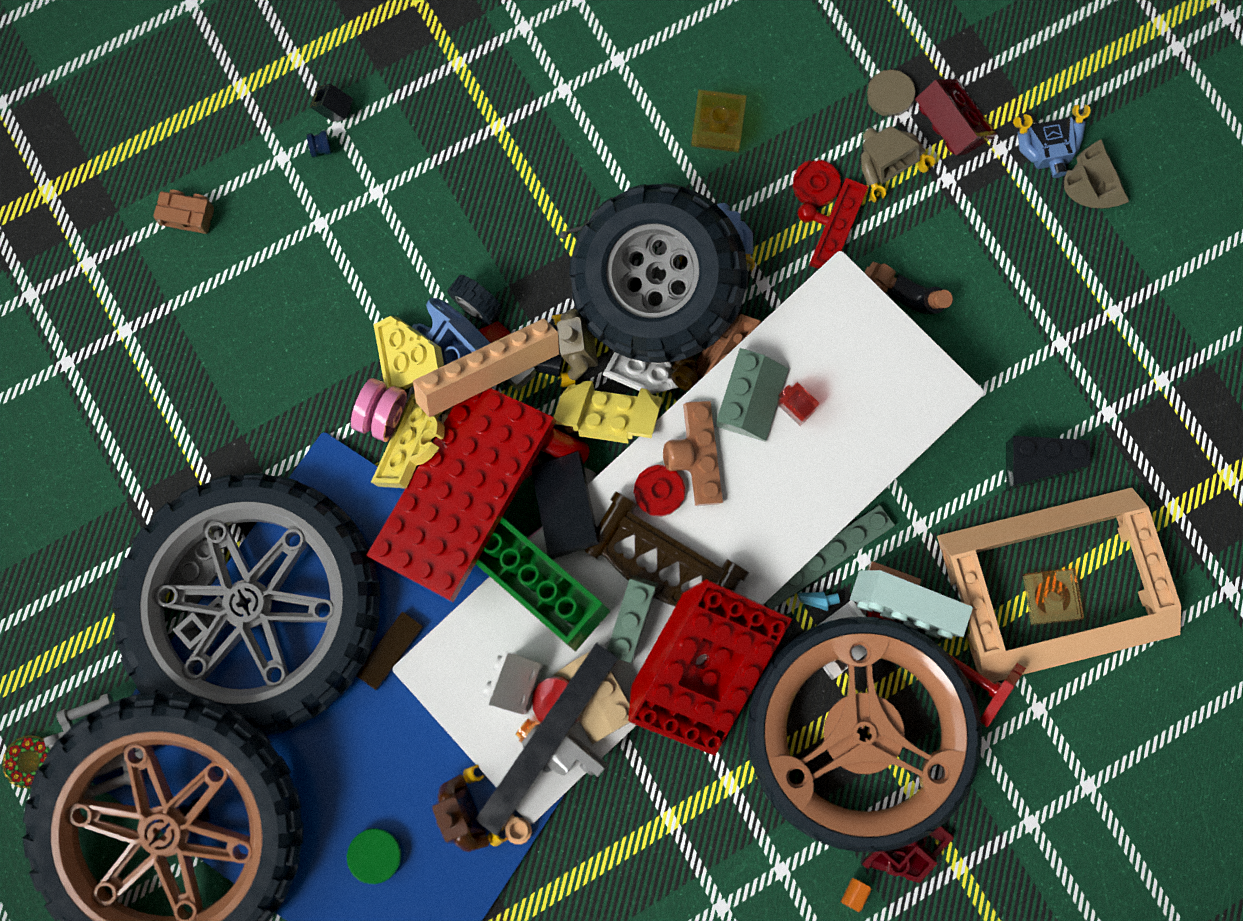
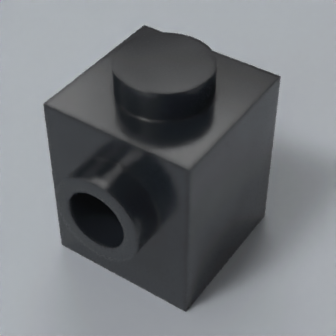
M331 83L321 85L316 90L310 108L331 122L341 121L349 116L353 98Z

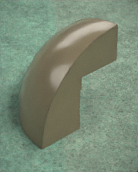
M1102 140L1095 142L1077 156V165L1073 170H1068L1065 175L1064 188L1071 199L1081 205L1091 208H1110L1129 202Z

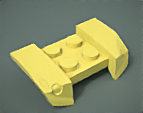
M584 381L578 385H569L560 397L554 418L557 420L556 424L573 427L574 431L579 432L580 437L629 444V440L633 439V436L652 438L663 399L658 395L654 396L649 390L644 388L640 389L638 397L595 391L593 381Z

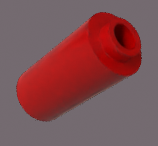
M555 428L552 429L541 448V451L557 458L579 451L583 463H585L589 456L588 444Z

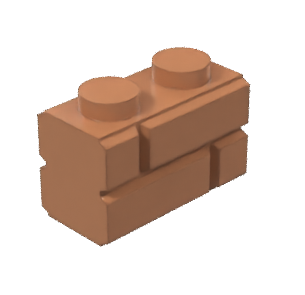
M173 189L170 192H160L157 201L158 205H156L154 219L159 225L204 234L208 233L214 207L207 197L200 194H193V197L185 196L183 192Z

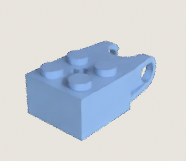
M430 298L426 304L428 313L432 317V328L421 323L412 325V328L422 332V335L441 347L444 365L491 344L466 317L438 298Z

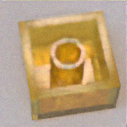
M698 90L691 146L739 152L746 95Z

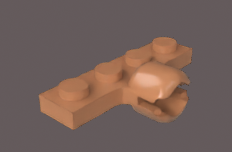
M711 401L686 402L683 404L686 438L669 440L664 444V464L669 471L687 470L691 473L695 506L719 505L723 503Z

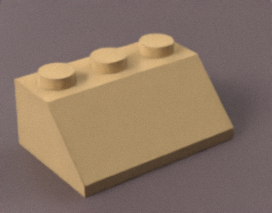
M589 652L556 672L554 676L564 677L567 681H570ZM612 670L578 718L592 744L630 723L628 721L630 702Z

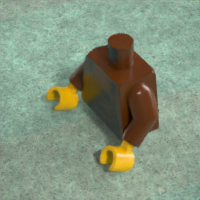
M479 765L466 768L463 771V776L459 774L443 783L439 788L438 801L432 806L437 825L445 842L455 843L456 846L465 852L488 847L489 843L497 847L508 840V837L501 839L492 832L486 835L484 827L475 820L478 812L466 783L471 784L483 779L484 775L478 777L474 775V769L478 768Z

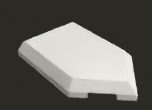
M614 352L603 373V376L638 391L641 388L647 389L651 394L678 388L671 378L673 371L670 362H643Z

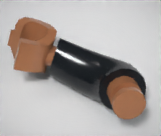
M872 262L870 267H867L864 272L884 293L889 288V295L919 313L937 314L952 304L953 298L948 290L921 285L899 273L894 277L896 271L886 264L881 265Z

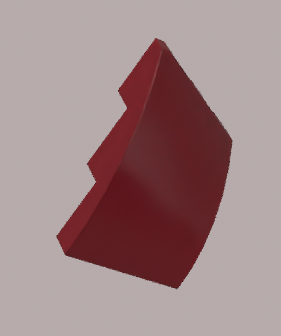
M942 825L929 834L940 841L933 853L925 847L927 842L926 836L923 843L917 841L897 849L869 852L862 865L866 868H875L885 871L887 874L902 876L907 880L920 883L938 864L936 857L954 839V835Z

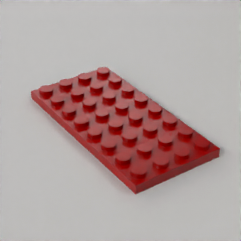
M492 388L454 405L443 424L445 427L444 438L439 439L435 437L432 442L439 449L430 460L418 466L366 556L454 602L557 420Z

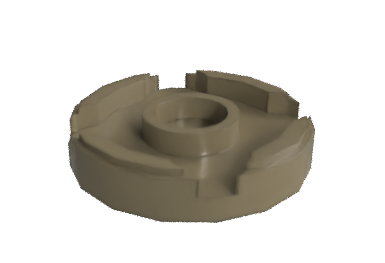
M881 71L869 82L867 89L868 103L880 115L900 116L908 111L914 101V84L901 71Z

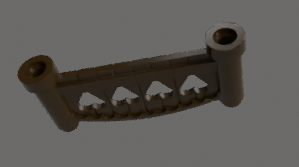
M616 491L610 499L612 501L610 507L597 526L600 544L586 548L584 551L597 560L600 555L605 557L628 581L634 575L658 583L654 598L674 607L683 594L681 590L682 585L701 575L702 581L707 579L731 591H735L740 581H745L749 574L748 571L728 559L722 568L640 519L632 514L637 504ZM634 535L635 555L633 558L627 559L624 553H617L614 547L616 543ZM657 548V570L655 572H648L646 566H638L637 558ZM679 562L680 582L677 586H671L668 580L663 581L659 578L661 570Z

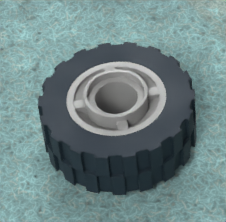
M460 274L447 290L450 297L463 310L484 324L490 325L503 309L490 292L465 275Z

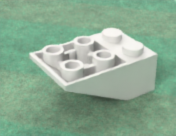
M504 651L502 656H497L493 670L496 671L493 682L488 681L483 694L484 697H487L485 704L526 715L544 665Z

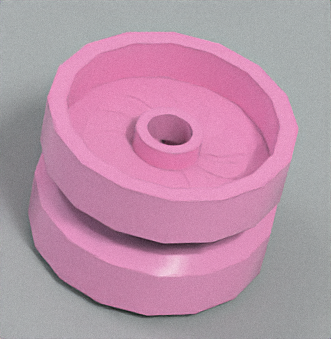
M374 378L369 379L356 400L351 417V428L363 434L371 431L374 438L383 442L389 441L405 408L407 400L406 391L395 386L387 389L384 382Z

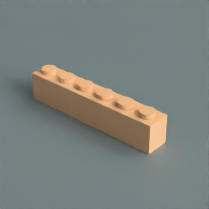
M543 318L413 380L416 403L430 418L559 355L558 331Z

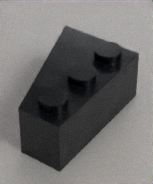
M1013 436L1006 442V491L1084 470L1090 465V440Z

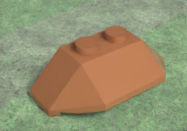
M743 314L737 316L736 320H734L733 324L729 326L720 339L706 350H703L697 359L698 369L696 375L698 381L762 322Z

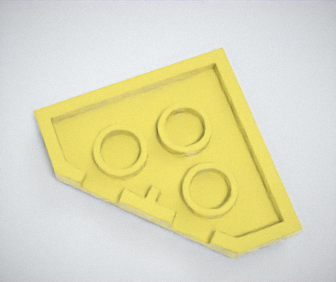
M389 316L374 324L382 375L387 389L392 386L403 390L414 386L413 380L444 366L441 347L398 317Z

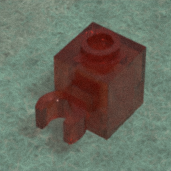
M798 382L793 387L790 385L786 386L778 395L781 398L778 406L799 426L820 405Z

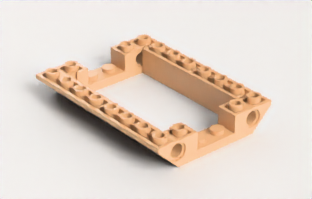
M1133 488L937 536L951 585H957L961 602L973 607L968 621L971 633L966 636L976 670L992 682L1006 679L1016 663L1026 668L1022 674L1024 675L1180 635L1181 604L1149 507ZM1117 518L1119 524L1117 529L1121 542H1130L1143 582L1144 590L1139 591L1138 594L1142 606H1145L1148 615L1006 651L977 552Z

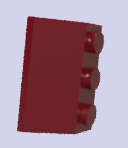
M936 79L915 98L921 113L930 119L933 123L932 128L943 137L946 141L947 149L956 156L971 152L997 135L957 79Z

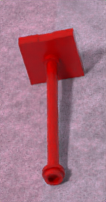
M874 610L872 612L866 611L867 617L885 619L880 616L881 612ZM949 654L966 678L990 692L989 696L993 699L980 718L981 723L988 727L1026 668L1016 663L1002 684L996 682L995 684Z

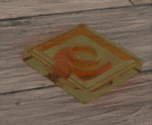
M1075 568L1023 574L1031 625L1084 619Z

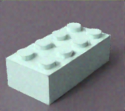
M859 570L850 600L857 602V607L862 610L881 612L880 616L885 619L904 621V625L918 630V628L926 630L925 634L939 639L943 637L952 640L953 636L964 637L973 609L972 606L881 570Z

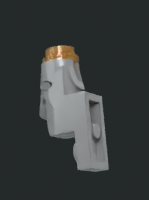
M528 718L515 734L523 748L540 725L536 720L533 722ZM568 732L543 771L545 773L554 771L557 774L565 775L579 761L581 762L580 767L589 775L595 774L598 777L608 766V763L571 732Z

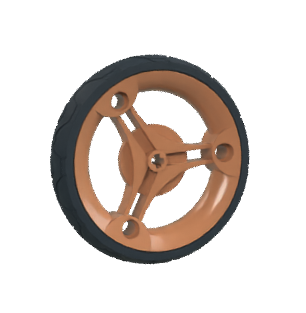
M840 618L812 627L791 640L777 653L760 677V681L753 694L748 716L747 737L752 766L761 788L774 808L790 824L810 838L825 845L848 851H888L917 842L934 832L962 804L972 786L980 762L982 748L980 713L971 686L959 666L942 647L926 635L902 623L882 618ZM856 645H861L866 650V656L863 660H856L852 656V649ZM880 658L891 661L908 670L929 692L940 718L941 747L939 750L929 755L904 738V725L898 711L887 700L876 695L872 676V664ZM840 660L848 665V692L846 697L839 700L830 709L825 719L824 741L801 759L790 755L787 741V722L795 696L806 680L816 671L831 662ZM854 666H866L867 693H855ZM863 726H868L867 731L871 734L868 739L864 737L863 741L859 740L858 728L864 729ZM902 747L926 758L920 770L897 758ZM828 750L833 760L815 772L810 773L805 763ZM892 764L919 775L921 787L910 798L893 807L878 811H855L839 807L820 797L813 791V780L823 773L840 766L854 773L872 774L882 771ZM935 764H940L943 768V775L938 779H933L930 776V768ZM793 769H800L804 772V778L800 783L790 781L789 773Z

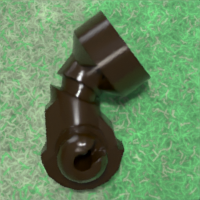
M693 356L680 361H674L675 364L672 367L675 370L671 375L672 381L679 388L689 391L698 382L696 375L698 365Z

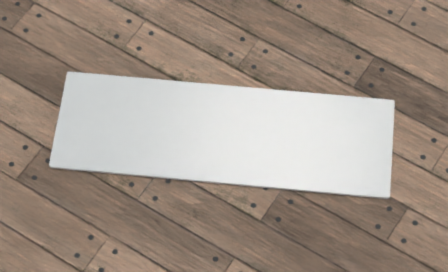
M839 251L656 421L652 438L638 437L588 484L596 528L612 503L610 499L616 491L636 503L633 492L639 474L647 467L654 465L665 466L663 460L664 444L669 440L686 438L683 404L686 402L711 401L723 503L719 505L695 506L691 473L687 470H680L677 472L684 482L685 497L679 509L671 515L656 517L643 512L637 504L632 514L721 568L728 559L748 571L745 581H740L734 592L763 605L984 395V390L845 253ZM739 348L765 355L788 368L766 442L716 427V420ZM542 527L529 540L548 556ZM634 535L616 543L614 547L617 553H624L627 559H631L635 555ZM586 548L552 559L611 611L576 652L491 577H488L393 666V672L472 761L479 765L480 770L496 788L524 749L521 744L536 724H541L533 711L532 699L526 715L485 704L487 697H484L483 694L488 681L493 682L496 671L493 670L497 656H502L504 651L543 664L544 667L537 683L538 686L539 683L546 679L555 677L554 674L574 660L590 652L596 642L608 648L629 581L605 557L600 555L597 560L584 552ZM657 548L637 558L638 566H646L648 572H655L657 570ZM679 562L661 570L659 578L663 581L668 580L671 586H677L680 582ZM702 575L684 583L681 587L682 592L684 593L701 583ZM655 598L653 599L634 660L628 663L618 659L612 668L629 702L631 686L675 608ZM707 655L699 656L696 664L699 665L704 662ZM579 720L572 726L569 732L599 757L603 758L636 725L629 723L594 744L590 742ZM577 761L565 775L557 774L554 771L545 773L542 770L516 810L529 823H534L586 774L580 767L581 762Z

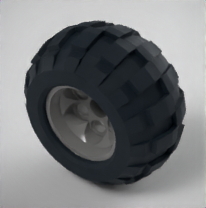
M669 183L643 184L628 188L627 191L614 198L610 197L603 202L587 224L584 223L576 238L578 241L573 257L570 259L569 276L572 282V298L577 312L585 318L587 328L600 342H603L606 346L624 357L650 363L674 362L689 358L717 342L729 326L733 324L741 309L748 283L747 260L743 242L729 217L713 201L701 193ZM659 242H665L667 245V250L662 255L655 253V246ZM637 253H642L644 256V262L640 266H634L632 263V258ZM680 256H686L688 260L687 266L681 270L677 269L675 265L676 259ZM658 268L666 271V277L662 281L654 278V272ZM635 278H639L642 282V287L637 292H633L630 288V283ZM683 281L686 290L683 294L676 295L673 291L674 284ZM656 292L661 293L663 296V301L659 306H653L651 303V296Z

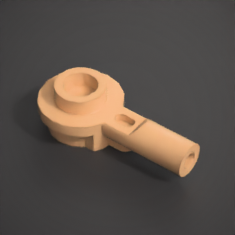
M514 814L511 815L505 826L506 836L511 843L516 845L524 844L531 837L532 827L524 818L515 817Z

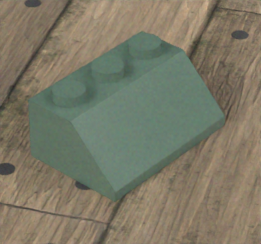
M739 348L716 420V427L766 442L788 368L765 355Z

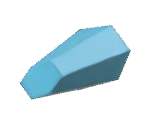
M824 592L797 593L801 603L828 611L829 605L840 603L837 593L825 596Z

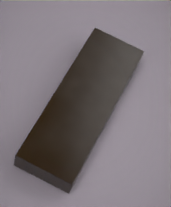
M401 612L356 676L377 691L393 670V666L400 661L424 627L404 612Z

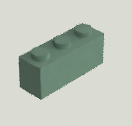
M634 575L629 579L607 648L617 655L619 660L628 663L634 660L658 583Z

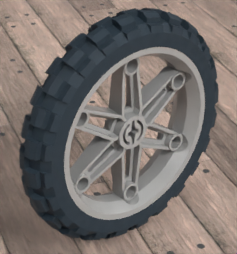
M246 473L245 475L237 476L226 475L214 478L211 482L200 486L197 484L180 493V497L171 503L167 502L153 514L154 518L145 528L142 527L132 541L133 546L127 558H123L117 574L120 577L117 590L113 592L112 610H114L115 624L112 626L115 644L119 646L122 656L120 660L128 676H131L137 685V690L141 694L179 692L183 695H197L214 700V703L225 708L230 707L243 715L248 723L256 729L259 728L266 736L299 727L302 723L317 717L328 709L339 696H342L354 682V678L361 667L364 666L371 652L370 648L374 636L377 634L380 619V581H378L375 561L366 556L370 548L353 520L326 495L297 480L283 476H271L265 473ZM243 522H264L288 529L259 563L250 570L228 525ZM222 528V537L214 540L215 531ZM295 535H300L299 544L295 547H290V539ZM206 536L221 586L169 585L173 572L183 556ZM308 544L316 552L326 571L330 587V600L278 592ZM228 547L244 579L233 585L222 554V549ZM282 552H285L288 556L267 588L260 582H257ZM173 591L175 596L173 601L166 603L165 597L167 593ZM186 595L224 596L222 608L185 602ZM246 599L252 601L248 604V609L243 608L246 605ZM272 600L309 606L308 613L271 612ZM328 604L330 606V613L326 617L321 618L319 610L323 605ZM165 608L216 616L186 664L177 655L169 639L165 623ZM228 620L232 625L236 626V629L211 657L206 654ZM273 622L327 623L323 636L313 653L300 667L289 674ZM260 624L263 626L273 660L269 662L266 661L250 629ZM243 638L267 685L252 689H229L209 683L205 679L210 676L211 672ZM201 661L203 670L200 674L195 675L193 671L194 666L197 662ZM279 668L282 672L281 679L273 682L271 674L275 669Z

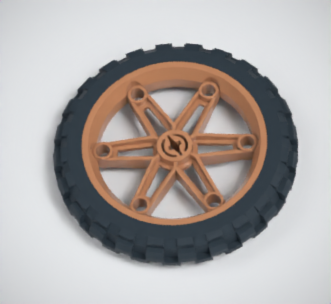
M179 692L142 693L125 697L95 710L71 726L47 752V757L43 764L38 767L30 785L32 790L29 799L25 803L23 822L26 823V835L23 836L25 858H29L32 870L29 872L36 892L40 891L47 903L44 906L55 921H269L286 898L291 884L296 877L301 860L300 852L304 831V823L301 820L300 811L302 805L298 789L294 787L290 777L291 771L283 756H279L272 747V741L259 728L256 729L245 720L246 717L230 707L225 708L214 703V700L197 695H183ZM152 745L180 746L198 752L213 762L173 797ZM135 748L142 750L143 759L136 756ZM124 752L136 806L83 799L97 773L110 760ZM214 766L222 768L224 772L223 777H219L214 773ZM145 768L149 772L161 805L151 809L141 771ZM229 777L238 788L244 800L249 817L250 836L197 819ZM205 781L210 787L188 815L185 816L176 807ZM80 808H84L88 812V818L82 816ZM101 814L140 819L138 830L100 820ZM170 823L171 825L166 829L165 834L158 839L157 836L161 833V830ZM78 827L87 828L130 843L99 884L94 879L84 860L80 847ZM190 831L228 842L227 848L188 843ZM238 844L245 845L248 848V854L241 853ZM142 845L151 855L128 877L122 880L118 874ZM176 853L186 889L184 893H180L166 858ZM191 856L245 863L233 887L219 900L203 908ZM154 864L175 916L145 914L133 910L115 899ZM105 886H109L113 890V895L106 892ZM184 904L190 905L193 909V913L187 912L184 908Z

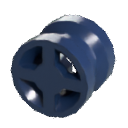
M326 130L321 131L317 135L307 134L312 158L318 157L322 153L326 155L332 154Z

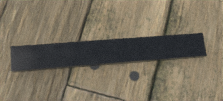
M595 643L475 820L496 836L500 833L618 661L619 657L600 643Z

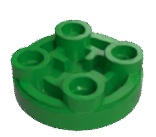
M369 829L359 833L352 840L347 851V864L350 872L356 879L366 884H379L390 879L397 872L402 858L399 841L391 833L383 829Z

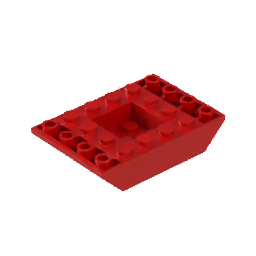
M707 579L685 591L681 595L631 686L628 721L715 756L792 619ZM706 654L705 662L697 665L698 657Z

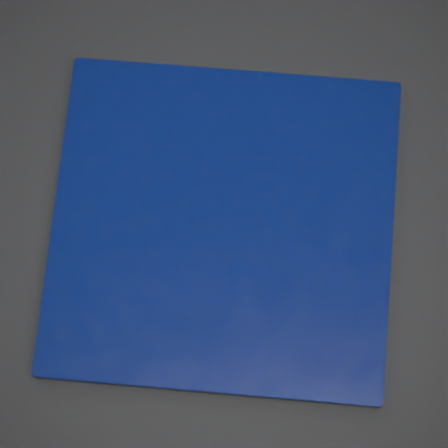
M325 432L320 434L289 477L316 489L337 504L356 524L369 548L373 545L405 488L378 487L371 483L377 466ZM257 522L239 546L250 570L259 563L288 529L264 522ZM295 535L290 539V547H295L299 544L300 535ZM308 544L278 592L330 600V587L326 571L320 558ZM282 552L257 582H260L267 588L288 555ZM231 557L226 566L233 585L244 579L233 557ZM375 561L378 581H380V619L377 634L374 636L370 648V654L401 612H404L424 628L402 656L403 658L490 576L475 564L455 601L451 602ZM219 577L215 579L211 586H221ZM204 595L198 604L208 606L218 596ZM246 599V605L243 608L248 609V604L252 601ZM272 600L271 612L308 613L309 606ZM327 604L320 608L319 615L321 618L326 617L330 613V606ZM273 622L289 674L300 667L313 653L323 636L327 623ZM229 623L221 630L206 654L211 657L236 629V626ZM262 624L250 628L266 661L273 660ZM176 634L171 640V644L177 655L186 664L194 650H190ZM243 638L211 672L210 676L205 679L209 683L229 689H252L267 685ZM201 661L197 662L194 666L193 671L195 675L200 674L203 670ZM279 668L275 669L271 674L273 682L281 679L282 672ZM393 670L377 691L356 676L354 682L345 693L339 696L328 709L317 717L286 732L267 736L272 741V747L279 756H283L291 771L290 777L294 787L298 789L302 805L300 809L301 820L304 823L303 844L301 845L300 852L301 860L296 877L276 914L286 921H482L563 796L534 823H530L532 834L530 839L524 844L516 845L507 840L497 847L489 843L488 847L465 852L456 846L455 843H446L437 825L432 806L438 801L439 788L443 783L459 774L463 776V771L466 768L476 764L397 677ZM136 688V690L131 696L138 695L141 693ZM152 745L173 797L213 762L198 752L180 746ZM214 766V773L219 777H223L224 772L222 768ZM478 767L474 769L475 777L484 775L483 779L471 784L466 783V786H468L479 814L496 790V786ZM121 768L94 778L92 782L99 784L123 775L124 769ZM147 768L142 769L151 809L161 805V802ZM229 777L207 805L210 813V820L207 823L250 836V823L244 800L238 788ZM204 781L176 808L183 804H191L192 800L197 797L201 798L210 786ZM128 784L107 792L124 805L136 806L132 786H128ZM517 810L514 811L515 817L523 818ZM170 823L167 824V825L161 830V832H163V833L165 834L166 829H167L171 824H170ZM484 827L485 834L488 835L490 831ZM369 829L388 831L399 841L402 858L397 872L390 879L379 884H366L359 881L350 872L347 864V851L350 843L359 833ZM505 829L498 834L501 839L507 838ZM190 831L187 841L188 843L227 848L228 842ZM238 844L239 851L248 854V848L243 844ZM198 857L234 884L245 863Z

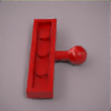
M846 178L830 216L817 212L815 206L810 203H805L799 207L797 214L802 222L810 223L815 221L825 225L809 263L810 266L820 269L832 256L842 251L868 186Z

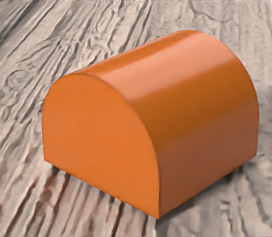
M852 878L840 902L857 912H861L871 887Z

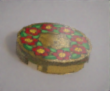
M27 735L16 739L8 746L3 756L2 767L4 775L11 784L19 788H31L30 785L36 771L43 764L47 757V752L50 750L49 746H45L43 737Z

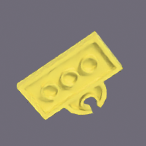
M411 394L371 483L378 487L407 488L414 475L416 466L430 460L439 449L431 440L435 436L439 439L444 438L445 427L438 420L442 412L429 418L416 403L415 394Z

